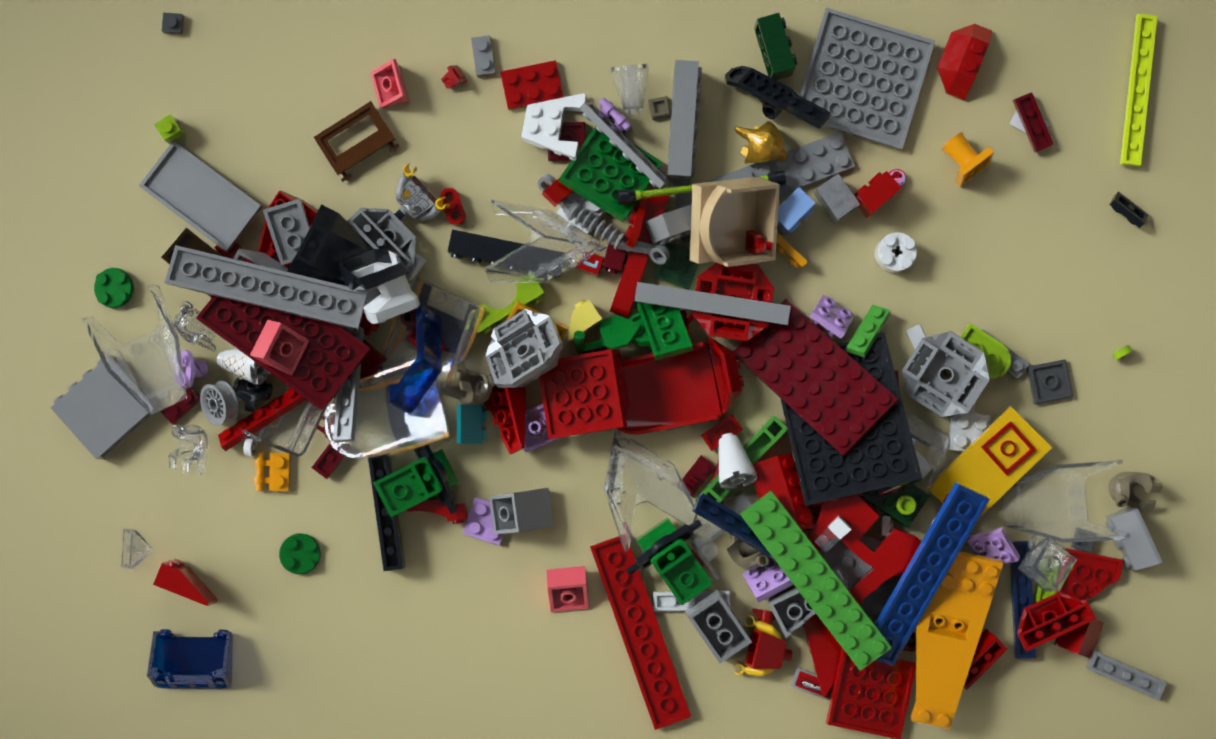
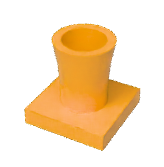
M963 132L955 135L942 148V151L961 167L955 181L960 187L991 163L994 154L990 147L977 154Z

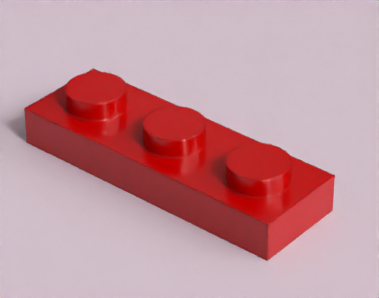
M648 197L638 200L633 207L635 211L631 213L628 222L631 226H628L625 237H628L626 246L633 248L639 238Z

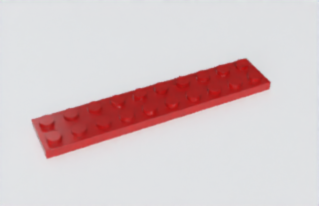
M625 533L590 546L654 729L656 730L690 718V711L641 573L638 570L630 575L626 569L636 563L627 534Z

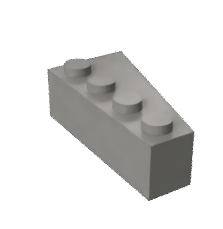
M839 565L833 567L834 572L844 585L848 587ZM795 586L769 598L768 601L786 638L795 629L803 625L812 615L816 614Z

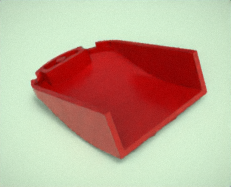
M703 342L692 344L693 351L655 360L653 353L622 360L629 407L625 411L627 427L616 429L623 433L640 435L722 420L723 416L709 344Z

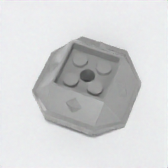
M524 309L493 329L492 340L488 346L486 358L495 385L499 388L524 387L558 365L560 351L564 346L555 322L550 316Z
M952 331L923 337L902 369L908 396L941 417L969 413L990 380L985 352ZM949 369L952 377H943L942 370Z

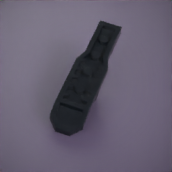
M739 66L731 68L725 74L727 85L746 91L762 103V112L768 119L774 120L785 110L820 129L830 118L831 112L804 99L792 88L754 68Z

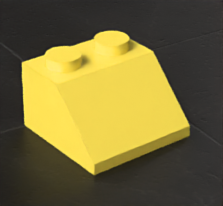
M583 299L575 305L576 309L573 310L568 333L570 343L575 340L574 333L576 331L586 333L602 321L601 316L590 300L585 301Z

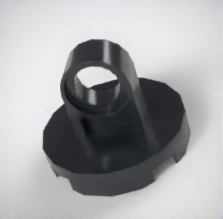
M238 377L233 384L236 396L246 400L244 411L254 412L256 402L265 401L272 395V384H267L265 381L261 385H257L244 379L240 380Z

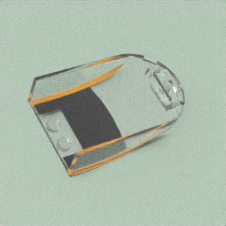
M417 278L408 281L411 291L418 296L419 307L425 312V320L420 326L447 347L437 361L433 362L405 339L414 326L406 327L402 324L400 315L395 316L382 351V355L387 358V361L381 367V374L384 375L385 381H389L433 367L436 381L419 387L422 405H426L444 395L439 393L442 387L451 386L458 373L455 371L454 364L455 362H464L475 339L486 308Z
M418 358L360 379L355 440L351 442H335L333 440L337 402L336 394L330 408L327 407L325 414V431L333 448L345 456L364 459L418 448L450 437L434 364Z

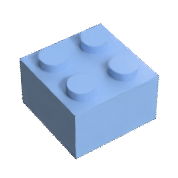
M800 187L778 207L777 229L783 235L787 232L792 234L801 224L799 220L801 218L805 220L814 211L812 207L815 202Z

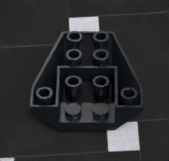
M321 204L287 272L346 286L345 280L341 276L339 262L373 250V248L338 212Z

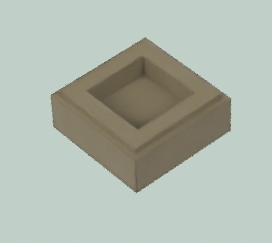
M667 96L648 100L652 119L671 116Z

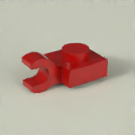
M753 230L746 231L745 250L754 254H762V252H765V249L774 251V243L764 241L763 234Z

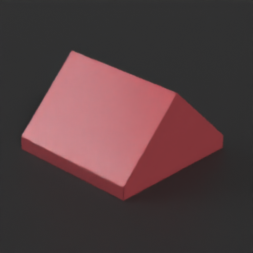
M392 59L371 72L380 109L409 102L400 66L396 59Z

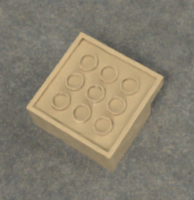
M759 177L692 184L690 261L697 264L717 262L727 267L775 261L780 184ZM753 230L763 234L764 241L774 243V251L765 249V252H762V254H754L745 250L746 231Z

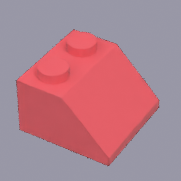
M267 320L250 355L264 364L293 375L310 340L282 323Z
M585 566L546 570L551 612L589 609Z

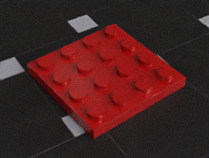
M842 648L826 724L901 739L916 671V663L897 659L894 666L875 660L860 671Z

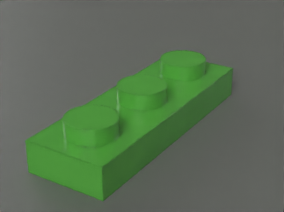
M872 305L849 342L847 352L865 358L890 317V310Z

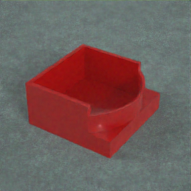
M610 349L559 358L556 367L539 377L549 439L627 427L625 411L629 407L621 350Z

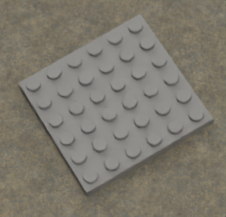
M826 8L799 96L831 112L830 118L823 127L902 150L935 41Z

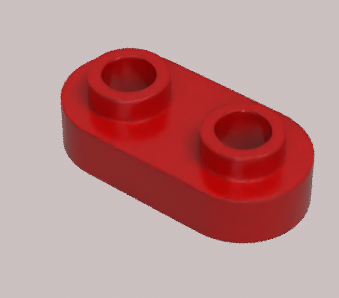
M445 188L441 192L440 198L445 197L442 201L443 205L450 204L448 208L444 209L446 218L452 225H461L466 219V214L459 194L453 188ZM452 195L453 200L447 201V196ZM455 213L460 214V217L458 219L453 218V215Z

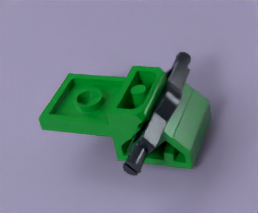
M428 443L418 445L414 449L418 460L373 482L391 518L436 495L442 505L446 504L451 514L458 511L453 502L455 495L451 488L460 482L443 449L432 452Z
M667 517L636 539L644 553L635 559L636 563L626 568L629 574L632 575L640 568L645 570L653 564L681 606L710 587L713 582L685 541L694 535L693 532L703 526L702 523L697 519L689 526L685 524L676 530Z

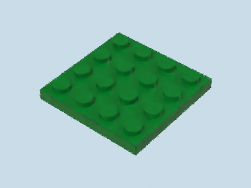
M595 126L579 149L576 161L572 160L558 182L621 222H624L638 200L630 204L618 205L617 190L645 191L650 183V179L645 174H641L636 169L634 162L627 160L622 154L623 151L619 147L613 146L609 141L610 138L606 134L600 133ZM636 146L658 169L661 167L662 161Z

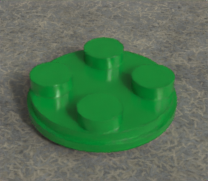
M108 268L97 274L94 292L97 301L109 308H120L126 305L132 298L134 284L126 271L120 268Z
M303 533L289 536L284 540L279 551L281 564L287 571L293 574H306L312 571L319 563L321 556L317 541L310 535Z

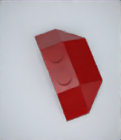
M972 24L951 32L937 66L946 94L963 101L965 100L989 46L992 30Z
M709 338L707 343L709 344L723 415L728 413L742 392L741 387H744L743 376H739L738 368H741L739 357H735L734 352L713 338Z
M1058 592L1023 608L1017 635L1027 652L1096 620V617L1087 601Z

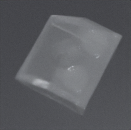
M1048 536L1026 553L1018 569L1045 592L1060 591L1077 559Z

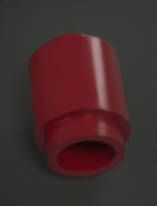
M420 307L400 315L401 322L406 327L421 325L425 320V312Z

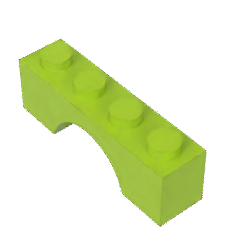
M533 273L516 283V297L509 306L502 309H493L484 303L477 306L483 309L477 326L479 334L484 333L485 335L494 329L493 326L500 322L502 324L505 322L517 301L527 306L530 303L535 305L543 300L542 296L545 293Z

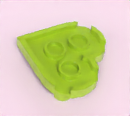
M969 322L960 337L985 352L990 378L995 379L1003 376L1011 365L1009 350L1001 342ZM945 369L947 375L949 377H952L951 371L949 369Z

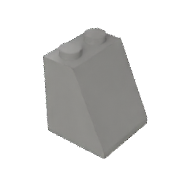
M549 488L489 496L494 535L554 526Z

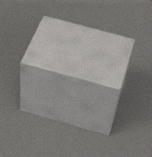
M839 174L813 192L834 223L860 205Z

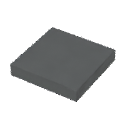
M1066 359L1027 367L1034 404L1073 397Z

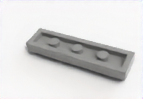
M1093 651L1086 667L1093 672L1157 700H1160L1167 684L1160 679L1096 651Z

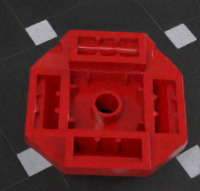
M716 262L697 277L695 291L772 303L774 287L757 264L727 267ZM692 311V315L708 336L747 342L769 326L768 322Z

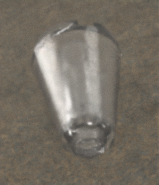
M648 64L611 67V73L624 113L628 112V116L640 115L639 111L644 109L649 71Z

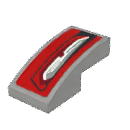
M797 667L790 686L824 698L821 695L817 675ZM834 683L824 699L830 700Z

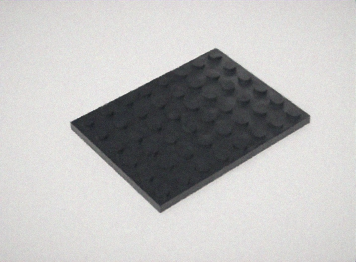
M885 333L878 334L865 358L847 352V346L850 341L837 344L898 399V402L844 457L781 400L806 507L923 481Z

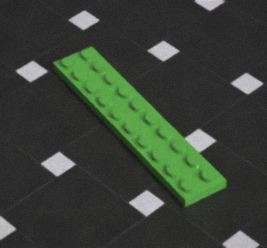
M772 490L740 513L860 671L892 648Z

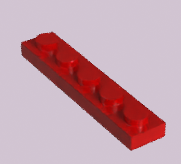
M289 389L281 396L273 399L262 408L257 409L254 413L220 433L218 438L222 449L226 452L302 404L306 399L294 390Z

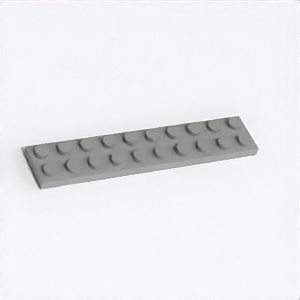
M175 245L165 279V284L355 330H359L364 311L363 307L368 296V291L352 290L344 285Z

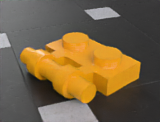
M257 452V460H255V466H257L256 477H254L256 491H264V483H269V491H290L291 453L270 452V460H264L265 452ZM264 466H270L269 477H264Z

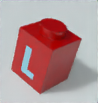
M583 249L581 253H577L574 263L577 264L576 269L598 277L604 257Z

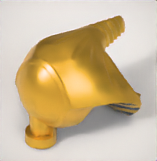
M767 121L761 127L755 126L754 129L735 127V132L749 142V146L745 145L740 152L741 155L746 157L745 164L776 159L783 162L788 158V153L783 149V137L772 122Z

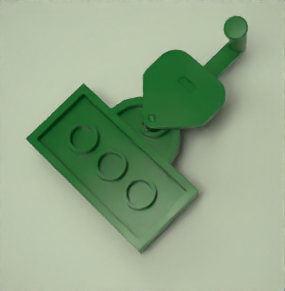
M635 302L638 313L632 315L629 319L618 315L603 319L599 323L601 340L584 344L585 333L582 331L574 333L578 355L626 347L632 342L642 347L650 346L655 360L693 351V346L679 308Z

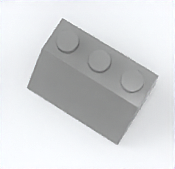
M1126 507L1106 516V526L1111 533L1113 532L1115 546L1118 550H1121L1124 556L1122 560H1124L1123 563L1126 568L1136 571L1163 563L1138 508Z

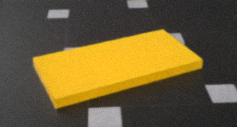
M1010 406L927 488L942 503L946 495L950 493L955 482L987 496L990 500L983 510L982 516L1052 447ZM1011 421L1036 451L1006 475L981 446ZM1011 427L987 447L1006 470L1030 450ZM1009 440L1015 443L1017 448L1015 454L1005 456L1001 452L1000 447L1004 441ZM1006 443L1003 446V451L1006 454H1010L1014 450L1012 443Z

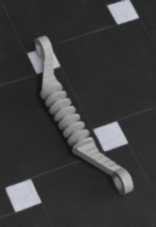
M545 174L538 180V187L542 192L549 187L545 181L550 185L556 181L552 175ZM566 198L559 204L564 213H566L568 220L571 221L576 217V225L582 221V229L587 225L589 226V233L595 229L594 236L597 237L601 233V241L608 238V245L614 241L613 248L616 250L621 249L649 254L652 261L660 265L664 264L670 257L669 250L660 244L653 245L636 241L633 248L626 246L628 237H625V232L618 235V228L612 232V224L605 227L606 220L598 223L599 216L592 219L593 212L586 215L587 208L579 211L581 205L574 203L569 198Z

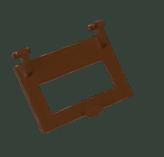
M371 101L314 136L315 141L338 176L340 174L343 175L342 182L348 181L352 177L351 173L346 174V170L384 146L390 144L391 148L388 149L390 152L397 150L399 147L398 143L394 145L392 142L396 139ZM369 115L378 131L336 156L328 140Z

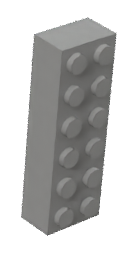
M675 60L667 178L670 181L689 182L690 178L694 177L695 163L692 162V158L695 159L697 144L693 143V140H696L698 134V124H695V121H698L699 105H696V102H699L701 86H697V83H700L702 67H698L699 61Z

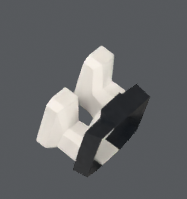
M373 249L339 262L341 276L345 280V285L352 290L368 291L363 314L365 313L367 320L372 324L383 322L419 307L418 296L411 291L405 276L409 272L401 259L391 251Z

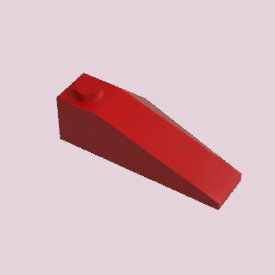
M494 385L489 399L484 404L487 411H491L494 417L492 420L494 424L499 426L501 430L500 436L509 454H514L525 448V387L499 388L497 385Z

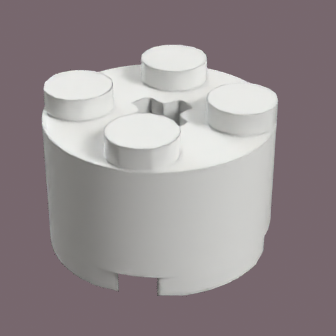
M899 232L887 235L875 248L876 262L884 271L889 273H898L907 269L913 264L917 255L915 241L908 235ZM895 249H897V252L899 253V255L896 257L895 253H892V251Z

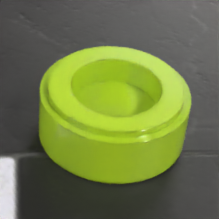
M1127 345L1114 352L1113 357L1115 360H1118L1133 350L1130 345Z
M903 495L897 499L896 508L899 513L910 515L916 510L917 505L913 497Z

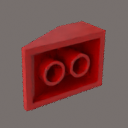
M174 559L161 563L153 585L205 606L217 603L218 599L190 567L185 566L184 561Z

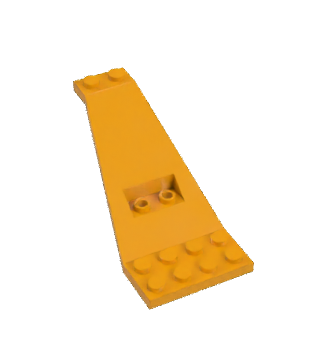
M960 551L917 624L916 701L911 721L945 729L951 728L1003 567L1002 560Z

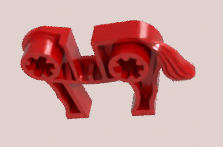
M860 495L810 506L809 509H816L822 506L820 515L814 524L815 528L810 530L808 536L819 552L828 541L837 537L828 528V525L839 515L852 527L851 531L843 536L841 540L856 556L873 567L848 589L860 606L865 597L875 591L883 582L904 573L921 543L917 536L894 527L877 548L872 551L859 539L879 518L880 514Z

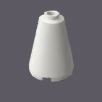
M732 433L722 435V438L719 439V483L721 488L737 489L739 484L743 483L745 487L757 480V472L738 437Z

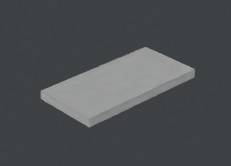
M174 140L139 185L228 253L263 208Z

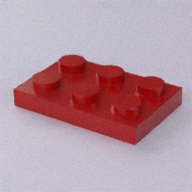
M556 60L500 72L508 110L564 97Z

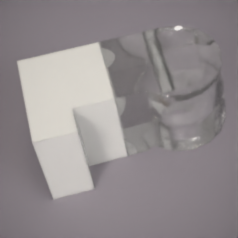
M838 515L814 542L826 553L843 536L851 531L852 527Z

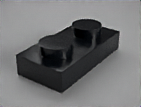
M1119 191L1113 196L1109 204L1115 212L1122 214L1131 224L1139 228L1145 224L1149 215Z

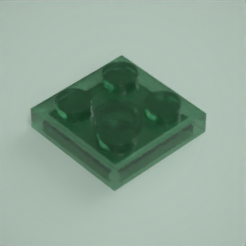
M668 242L665 244V247L669 250L670 257L664 264H658L653 278L690 290L699 264L690 261V249Z

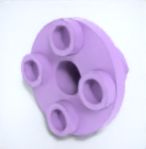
M182 350L181 353L176 354L175 359L176 364H178V372L175 374V381L180 383L182 388H191L194 378H205L207 376L208 365L205 360H194L189 350Z

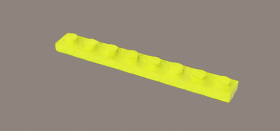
M1136 15L1120 165L1139 167L1142 162L1158 17L1155 15Z

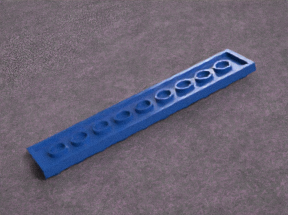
M955 482L875 622L877 628L892 646L889 651L876 660L894 666L990 499L987 496Z

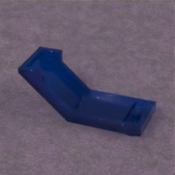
M423 304L416 308L417 357L399 383L389 385L390 404L408 415L413 413L442 372L440 329L442 328V321L439 316Z

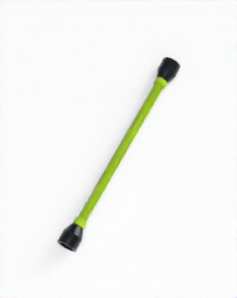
M784 170L773 171L759 177L780 184V186L786 185ZM692 185L671 187L669 189H654L652 191L621 189L617 190L618 205H626L647 197L691 193Z

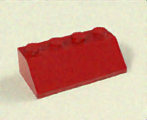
M792 454L779 455L753 463L752 465L757 472V480L754 484L759 499L772 490L804 532L815 528L809 507L805 505Z

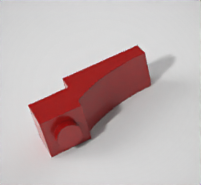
M439 499L424 501L407 509V512L424 511L436 513L447 517V521H452L453 524L464 523V519L468 518L466 503L455 504L458 511L451 514L446 504L442 505Z

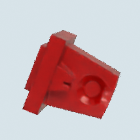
M458 65L448 66V72L441 79L447 89L468 81Z

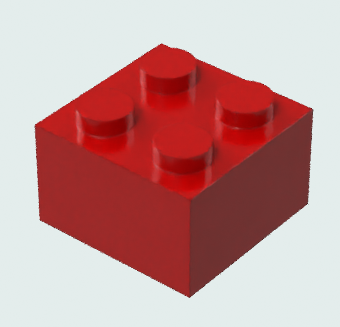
M887 171L883 174L877 173L868 182L870 184L868 187L864 185L854 194L860 203L857 208L866 218L871 216L902 189Z

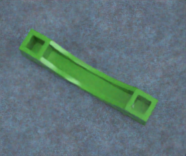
M775 415L771 416L743 446L752 464L756 463L787 430V426ZM718 474L701 493L720 503L731 489L721 488Z

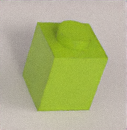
M171 114L154 124L164 141L169 144L173 140L177 141L186 135L176 118Z

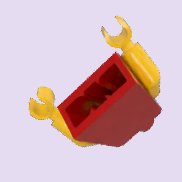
M747 616L753 619V624L747 625L744 623L745 626H754L756 629H752L750 637L752 643L748 646L745 664L742 662L735 663L736 666L742 667V671L735 670L734 673L741 675L743 672H746L747 675L763 677L773 672L774 669H780L783 660L790 661L793 652L790 649H786V641L781 640V634L773 625L760 620L757 622L754 617Z

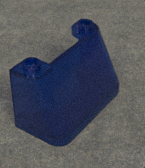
M168 629L153 631L147 677L155 687L161 689L231 688L232 633L221 629L214 633L213 637H176Z

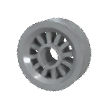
M218 381L215 385L207 384L202 388L200 393L201 408L210 423L218 426L223 424L224 421L232 422L237 418L239 411L238 399L235 391L227 382Z

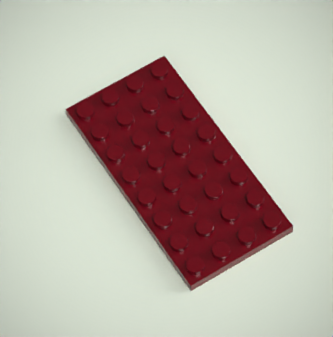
M244 257V259L242 260V261H244V262H248V263L254 264L253 262H251L250 260H248L246 257ZM213 296L196 317L199 322L322 412L371 350L339 325ZM267 320L282 323L310 340L293 375L264 364L250 355Z
M785 299L781 304L791 306L788 325L769 323V326L747 342L743 341L733 352L735 357H739L741 363L844 457L898 402V399Z

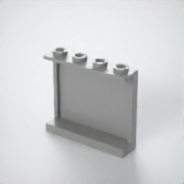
M111 356L101 358L97 362L98 366L93 370L90 369L82 376L83 379L79 383H73L68 388L69 391L64 396L60 395L54 400V405L50 407L95 459H103L159 409L154 402H151L114 361L115 358Z

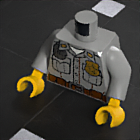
M408 163L403 167V174L398 182L395 200L401 207L394 215L401 222L408 215L415 221L434 219L443 209L448 208L450 204L443 205L442 201L445 197L437 199L415 175L412 176L417 171V167L411 171L409 169L411 163Z

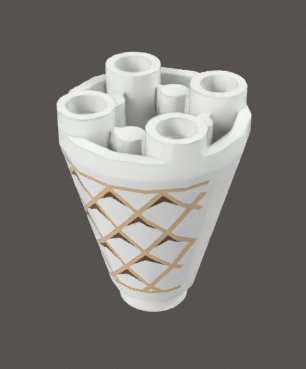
M238 349L225 350L218 354L217 363L219 366L252 384L261 385L268 375H271Z

